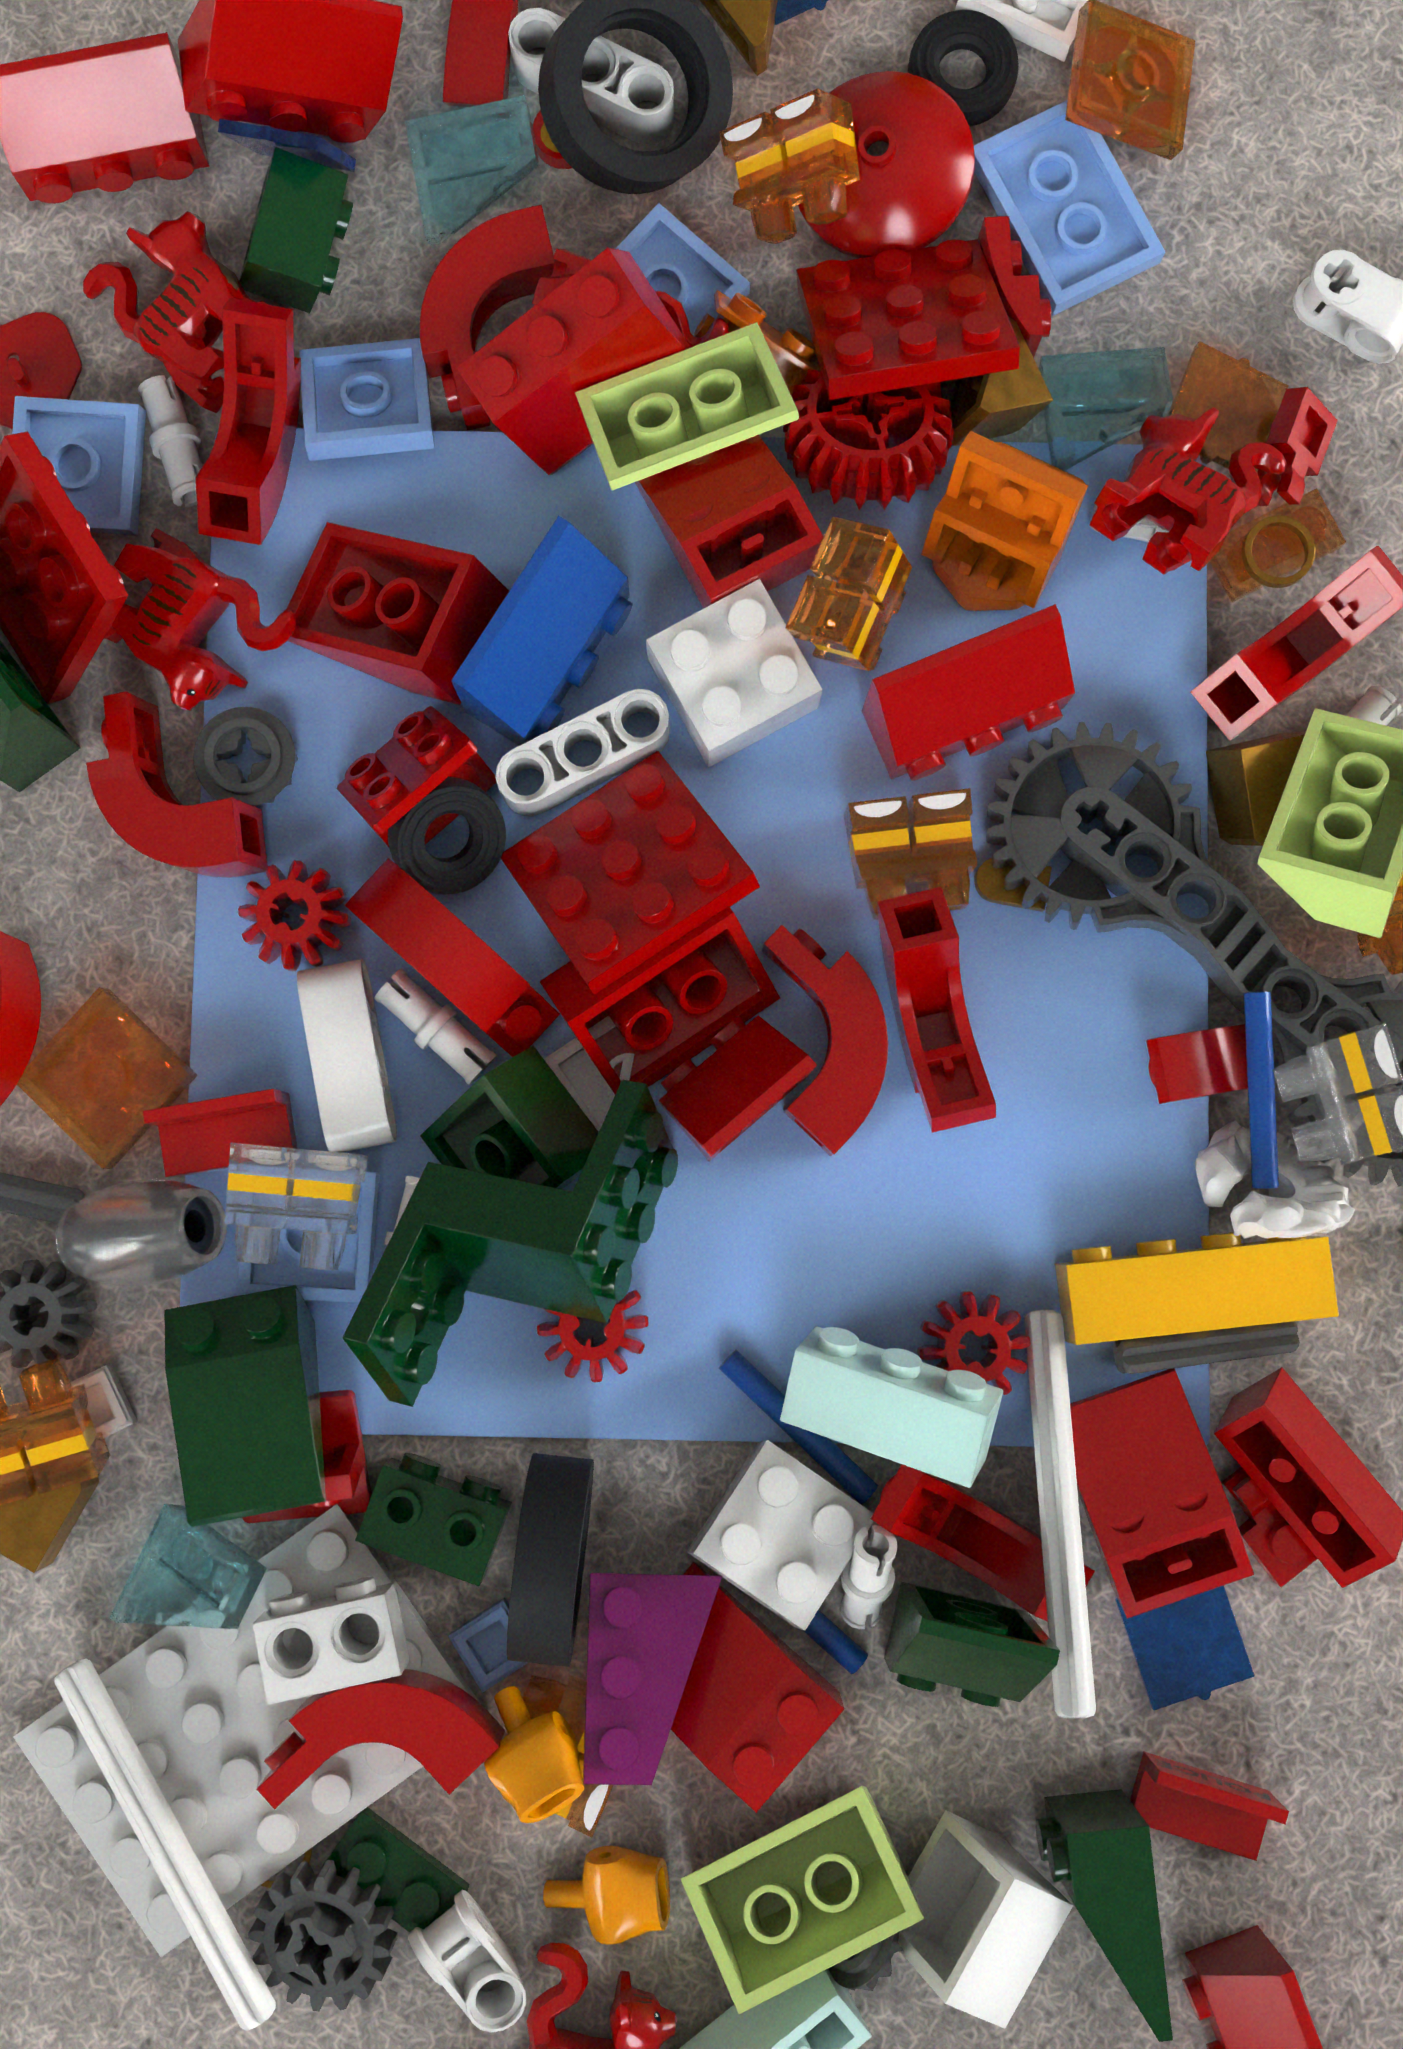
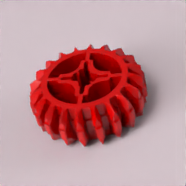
M808 369L802 384L794 385L791 397L797 407L799 419L783 425V432L785 433L784 449L787 452V460L793 461L796 478H809L808 482L811 486L812 494L828 489L830 490L834 505L846 497L854 499L858 510L862 508L867 500H876L885 510L893 496L909 503L916 489L928 491L935 475H941L942 469L947 464L949 449L952 447L954 429L952 428L953 420H951L950 400L942 398L940 382L829 400L821 371Z

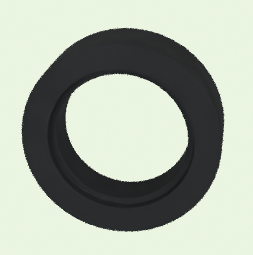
M584 0L562 22L546 47L540 66L538 93L541 113L548 134L558 152L576 172L590 182L607 190L625 194H644L663 189L675 183L701 165L715 150L723 137L730 118L733 101V82L728 56L718 33L707 17L689 0ZM616 29L638 30L659 40L678 61L687 84L688 111L680 134L670 146L655 151H638L624 147L609 138L593 120L584 100L581 76L586 52L597 36Z
M532 1454L520 1513L507 1629V1659L510 1661L570 1667L584 1573L593 1485V1459Z

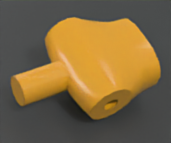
M509 1686L494 1696L508 1734L501 1739L500 1747L484 1761V1766L489 1779L499 1790L503 1798L512 1805L520 1822L534 1823L565 1808L584 1791L577 1743L570 1725L560 1713L551 1711L531 1719L517 1686Z
M602 1846L595 1848L586 1854L582 1880H547L545 1882L543 1890L544 1905L546 1908L585 1909L592 1936L601 1944H618L650 1931H665L670 1916V1886L666 1862L663 1857L650 1856L624 1847Z

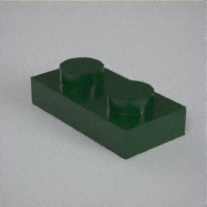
M368 1807L358 1814L325 1860V1862L327 1860H334L336 1876L343 1878L346 1877L353 1867L359 1869L357 1885L363 1890L377 1883L381 1890L374 1901L376 1907L392 1906L394 1914L391 1919L408 1932L412 1931L415 1927L423 1930L455 1905L454 1896L461 1890L467 1892L470 1885Z

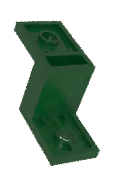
M628 1080L621 1081L573 1192L432 1162L427 1163L342 1337L389 1401L413 1407L422 1385L427 1384L435 1372L438 1359L437 1352L449 1326L454 1325L462 1313L465 1291L608 1323L616 1301H621L629 1290L632 1278L631 1265L640 1243H646L652 1234L655 1224V1207L663 1188L669 1187L674 1181L678 1167L677 1151L673 1149L663 1125L662 1115L658 1113L647 1084Z

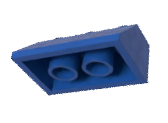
M560 516L557 517L451 680L465 713L519 746L558 727L565 712V709L559 706L572 685L580 689L586 683L599 659V656L593 652L606 632L612 636L618 633L633 606V603L627 600L630 596L628 577L570 522Z

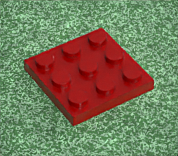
M952 239L944 241L938 246L920 248L909 252L892 249L883 251L877 256L847 261L825 260L816 266L796 269L799 297L829 400L1019 369L1020 346L978 239L968 241Z
M27 431L6 435L0 444V628L48 705L71 696L129 595L124 588L120 573L113 565L109 564L91 535L86 518L80 511L75 509L57 480L56 471L52 463L41 454Z
M659 751L648 756L505 850L501 857L508 871L594 995L760 887L754 872Z

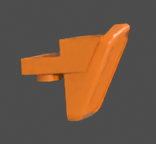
M970 431L960 445L946 493L934 510L921 555L932 560L936 575L965 610H1014L1023 605L1035 608L1060 561L1088 485L1082 479L1008 444L994 442Z

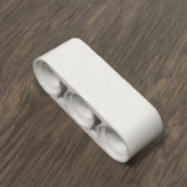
M530 8L522 11L513 19L508 33L515 76L519 83L539 94V72L544 54L533 55L528 52L534 48H546L551 37L565 18L546 9ZM600 35L594 38L583 61L581 82L586 106L595 123L643 145L656 144L664 140L672 131L675 121L674 86L668 71L660 65ZM590 74L604 77L597 82L582 80L583 77ZM642 101H652L658 104L655 108L646 110L635 105Z
M631 690L510 750L498 763L495 777L504 802L512 811L520 815L535 816L542 814L629 770L656 751H663L669 741L670 733L669 713L666 703L659 695L650 690ZM639 712L648 713L655 717L659 725L649 736L643 738L634 737L623 728L627 718L632 714ZM583 740L592 741L602 749L598 760L592 765L585 767L576 766L567 759V753L571 746ZM524 769H535L544 776V782L537 792L524 796L518 795L510 789L511 781L515 774Z
M358 959L298 971L297 987L321 1125L329 1152L335 1154L396 1142L395 1114L370 977L364 960Z

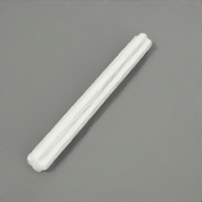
M1042 1309L1027 1313L1024 1318L1025 1335L1030 1337L1031 1345L1026 1347L1048 1631L1049 1638L1060 1650L1058 1663L1052 1670L1054 1708L1057 1716L1062 1718H1087L1095 1714L1096 1702L1063 1317L1060 1313H1057L1055 1310Z
M88 1659L79 1660L59 1672L54 1678V1683L240 2028L245 2031L253 2029L265 2022L273 2014L276 2002L92 1662Z

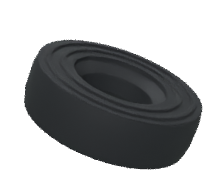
M973 10L947 12L929 22L916 38L908 63V73L933 82L952 97L963 112L969 126H975L988 121L1004 108L1013 93L1019 69L1017 48L1006 28L994 18ZM959 49L976 53L985 64V78L980 84L969 89H959L951 86L942 77L939 67L945 55Z
M447 777L388 829V844L395 864L427 891L443 895L461 893L483 882L498 865L506 842L504 819L495 801L474 783L455 777ZM455 813L462 815L466 818L470 831L464 848L456 855L448 858H437L430 855L426 850L424 841L429 825L436 818L444 814Z

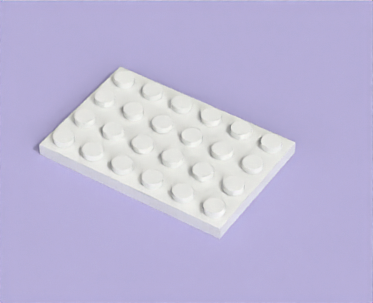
M338 1504L317 1517L99 1674L103 1685L225 1910L423 1767L409 1753L392 1745L373 1742L349 1746L326 1760L274 1810L256 1790L271 1770L264 1760L292 1732L295 1731L302 1740L304 1739L289 1722V1719L300 1705L311 1696L267 1705L252 1623L265 1611L270 1610V1600L301 1591H309L310 1601L335 1596L334 1587L336 1585L363 1577H374L376 1586L394 1582L410 1662L405 1669L425 1672L445 1679L462 1688L479 1702L374 1548L355 1541L360 1528L352 1516L345 1514ZM362 1613L349 1616L348 1629L354 1639L366 1644L379 1640V1627L372 1617ZM290 1628L284 1631L283 1642L291 1655L298 1658L312 1656L313 1643L306 1632L297 1628ZM63 1700L13 1736V1738L159 1956L163 1957L191 1935Z

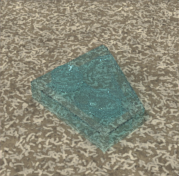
M525 95L405 121L425 238L430 246L439 245L454 235L539 167L531 114Z
M1165 347L1041 356L1038 369L1053 398V401L1043 409L1051 465L1063 471L1139 431L1148 416L1165 417L1169 414L1173 395Z
M164 1504L109 1618L116 1623L238 1629L267 1568L210 1525L191 1527L187 1522L186 1508L183 1505Z

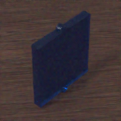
M219 119V133L259 155L272 157L274 149L277 147L330 168L355 171V158L319 136Z
M1224 1585L1130 1618L1126 1617L1118 1598L1115 1599L1153 1710L1196 1696L1202 1700H1207L1211 1696V1691L1255 1676Z

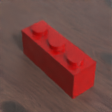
M1283 1367L1234 1395L1213 1434L1338 1584L1344 1588L1395 1562L1403 1541V1511Z

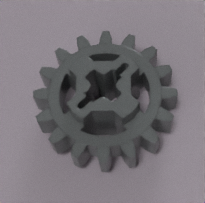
M327 1860L319 1874H314L312 1867L307 1861L301 1862L292 1877L284 1872L280 1873L270 1890L265 1891L253 1914L257 1919L248 1932V1939L258 1942L260 1945L252 1960L255 1965L270 1964L272 1971L265 1982L269 1988L280 1984L282 1981L290 1987L287 1992V2002L293 2004L303 1993L310 1996L312 2010L319 2012L326 1997H332L338 2009L344 2010L347 2008L353 1994L365 2000L369 1997L376 1980L382 1981L392 1960L390 1953L398 1937V1932L387 1928L394 1910L392 1906L376 1907L374 1901L381 1890L377 1883L368 1886L364 1890L357 1885L359 1869L353 1867L346 1877L343 1878L336 1876L334 1860ZM293 1907L295 1913L289 1922L290 1925L284 1926L285 1913ZM363 1945L362 1957L353 1963L351 1957L356 1947Z

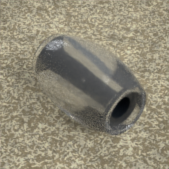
M144 1179L122 1182L97 1190L69 1207L62 1214L57 1225L56 1248L63 1265L73 1274L106 1285L129 1287L160 1284L186 1276L214 1260L222 1251L226 1241L227 1220L221 1202L209 1190L175 1180Z

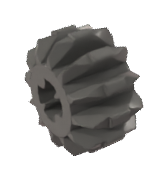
M27 1260L23 1262L21 1274L14 1270H4L0 1273V1284L4 1292H0V1353L12 1349L11 1365L13 1367H27L34 1360L39 1370L54 1368L57 1355L65 1360H69L79 1354L78 1345L73 1337L88 1338L94 1332V1328L89 1323L79 1320V1314L96 1310V1301L92 1299L77 1301L75 1297L85 1288L87 1280L83 1276H74L65 1281L67 1270L66 1264L63 1262H51L44 1270L39 1260ZM44 1303L45 1306L40 1309V1312L48 1311L47 1324L34 1327L32 1323L37 1320V1317L29 1318V1308L32 1304Z

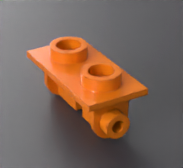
M719 290L715 292V310L719 313L716 318H722L728 324L729 333L758 322L790 394L793 393L794 385L802 384L808 369L821 371L817 356H815L814 345L804 335L792 328H787L785 333L782 334L763 321L767 314L759 305L740 293H736L731 299ZM707 313L698 324L694 336L698 338L703 337L715 318Z

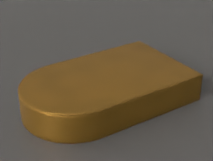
M992 858L986 860L978 868L974 878L978 894L986 901L1023 908L1022 902L1027 888L1024 885L1007 891L1004 888V880L1012 870V867L993 868L991 864ZM1046 866L1037 878L1047 887H1049L1051 866ZM1040 899L1027 909L1043 912L1046 902Z

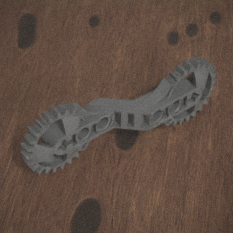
M1079 722L1075 740L1067 741L1064 734L1058 728L1052 729L1050 749L1048 750L1033 739L1029 741L1027 754L1030 763L1016 757H1011L1008 771L1015 781L997 778L994 793L1004 801L989 803L987 810L988 818L1002 823L987 829L986 843L1004 846L992 855L991 864L993 868L1012 867V870L1004 880L1006 891L1024 885L1027 890L1023 897L1022 907L1027 909L1040 899L1046 902L1044 921L1048 923L1056 917L1061 909L1069 911L1070 929L1073 930L1077 929L1083 914H1090L1097 933L1127 927L1149 928L1163 932L1198 961L1230 1003L1243 1015H1245L1244 992L1271 991L1272 995V989L1279 986L1293 989L1299 995L1302 1003L1301 1011L1298 1013H1285L1279 1010L1271 997L1273 1046L1279 1063L1280 1096L1301 1099L1302 1105L1288 1115L1289 1121L1309 1120L1312 1127L1304 1134L1301 1141L1303 1144L1321 1138L1327 1144L1320 1158L1323 1164L1339 1154L1346 1157L1343 1176L1349 1178L1359 1171L1363 1165L1368 1166L1370 1185L1376 1186L1383 1182L1388 1169H1391L1398 1187L1403 1186V1136L1393 1117L1395 1115L1396 1100L1399 1096L1403 1095V979L1398 983L1394 992H1391L1384 974H1374L1354 979L1331 978L1318 974L1287 950L1245 893L1212 869L1205 857L1201 842L1200 808L1179 805L1189 798L1192 786L1191 784L1171 785L1170 782L1177 773L1179 763L1174 761L1159 767L1155 761L1161 745L1157 742L1143 752L1135 749L1138 731L1133 729L1120 743L1113 741L1111 723L1104 725L1099 738H1090L1089 731L1084 722ZM1067 757L1073 758L1086 786L1085 788L1078 789L1070 796H1068L1057 762ZM1133 766L1141 771L1144 776L1126 799L1123 800L1110 790ZM1094 818L1103 823L1101 831L1094 828L1086 835L1079 830L1081 822L1088 824ZM1118 836H1123L1124 838L1120 841L1114 856L1108 855L1109 845L1115 846ZM1061 849L1072 862L1047 887L1037 878ZM1145 854L1151 857L1157 864L1158 873L1148 878L1138 877L1127 869L1125 859L1131 855ZM1108 890H1109L1110 892H1112V893H1113L1115 896H1117V897L1111 898V896H1110ZM1186 893L1197 894L1207 902L1209 914L1202 918H1191L1183 914L1179 909L1177 898ZM1368 1007L1373 1015H1371L1363 1008ZM1337 1026L1346 1030L1347 1033L1355 1031L1363 1057L1370 1050L1375 1053V1037L1379 1031L1383 1030L1392 1053L1396 1072L1400 1076L1395 1084L1397 1089L1389 1093L1381 1086L1386 1076L1375 1056L1366 1063L1373 1089L1356 1093L1344 1054H1337L1330 1050L1325 1043V1027ZM1370 1093L1375 1094L1391 1146V1153L1375 1156L1364 1120L1347 1142L1338 1136L1361 1110L1358 1102L1359 1096Z

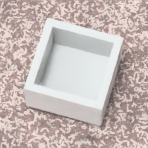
M760 578L646 639L648 661L708 768L819 707L823 689Z
M765 1440L756 1444L686 1552L791 1626L805 1631L851 1559L854 1552L853 1544L856 1534L864 1527H866L868 1532L874 1521L870 1519L873 1512L772 1442Z
M945 1810L908 1876L925 1919L899 1933L898 1943L904 1950L900 1952L945 2004L1005 2029L1073 1905L1004 1838Z

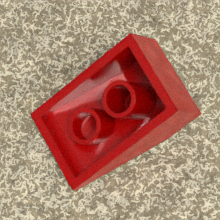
M327 522L286 609L292 611L296 617V628L288 641L412 693L460 705L461 701L451 680L507 596L509 590L475 555Z
M759 1015L747 1025L740 1017L735 1018L709 1041L716 1049L711 1056L698 1067L689 1058L660 1083L667 1093L658 1100L659 1104L709 1162L802 1083L817 1066L807 1053Z
M694 1561L682 1574L710 1576ZM719 1585L671 1730L709 1771L757 1813L845 1708L840 1692L726 1589Z

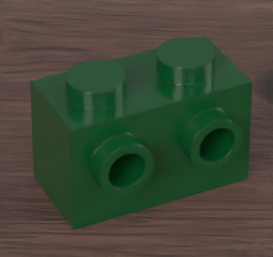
M275 147L264 178L239 279L245 291L307 313L311 312L319 292L330 295L340 262L339 258L329 255L333 237L341 240L344 239L353 208L352 202L343 199L348 174Z
M404 1453L402 1461L391 1458L382 1466L355 1541L479 1587L487 1573L512 1502L500 1498L502 1488L488 1480L466 1475L462 1484L438 1475L441 1465L428 1458L412 1453Z

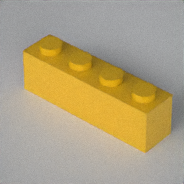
M1234 1232L1200 1236L1202 1248L1177 1250L1176 1239L1137 1242V1255L1112 1257L1111 1246L1071 1250L1073 1262L1055 1264L1065 1341L1074 1345L1338 1317L1339 1312L1329 1237L1266 1238V1241L1242 1243L1241 1235L1235 1236Z

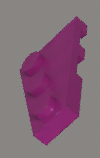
M590 1573L583 1784L652 1785L722 1576Z

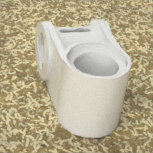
M1332 250L1318 260L1313 267L1311 276L1305 278L1296 288L1293 297L1294 311L1298 318L1307 326L1347 346L1352 353L1369 362L1382 364L1389 363L1395 359L1403 344V280L1386 274L1363 261L1352 252ZM1340 268H1344L1345 271L1339 279L1333 277ZM1321 302L1326 304L1319 313L1315 312V309Z
M461 1890L454 1896L455 1905L424 1930L415 1927L408 1933V1940L416 1957L436 1983L446 1989L471 2020L472 2024L480 2030L488 2032L503 2031L514 2025L522 2016L526 2006V1991L511 1949L508 1948L496 1933L485 1913L472 1896L465 1890ZM499 1979L504 1981L498 1988L492 1991L484 1992L479 1990L491 1980Z

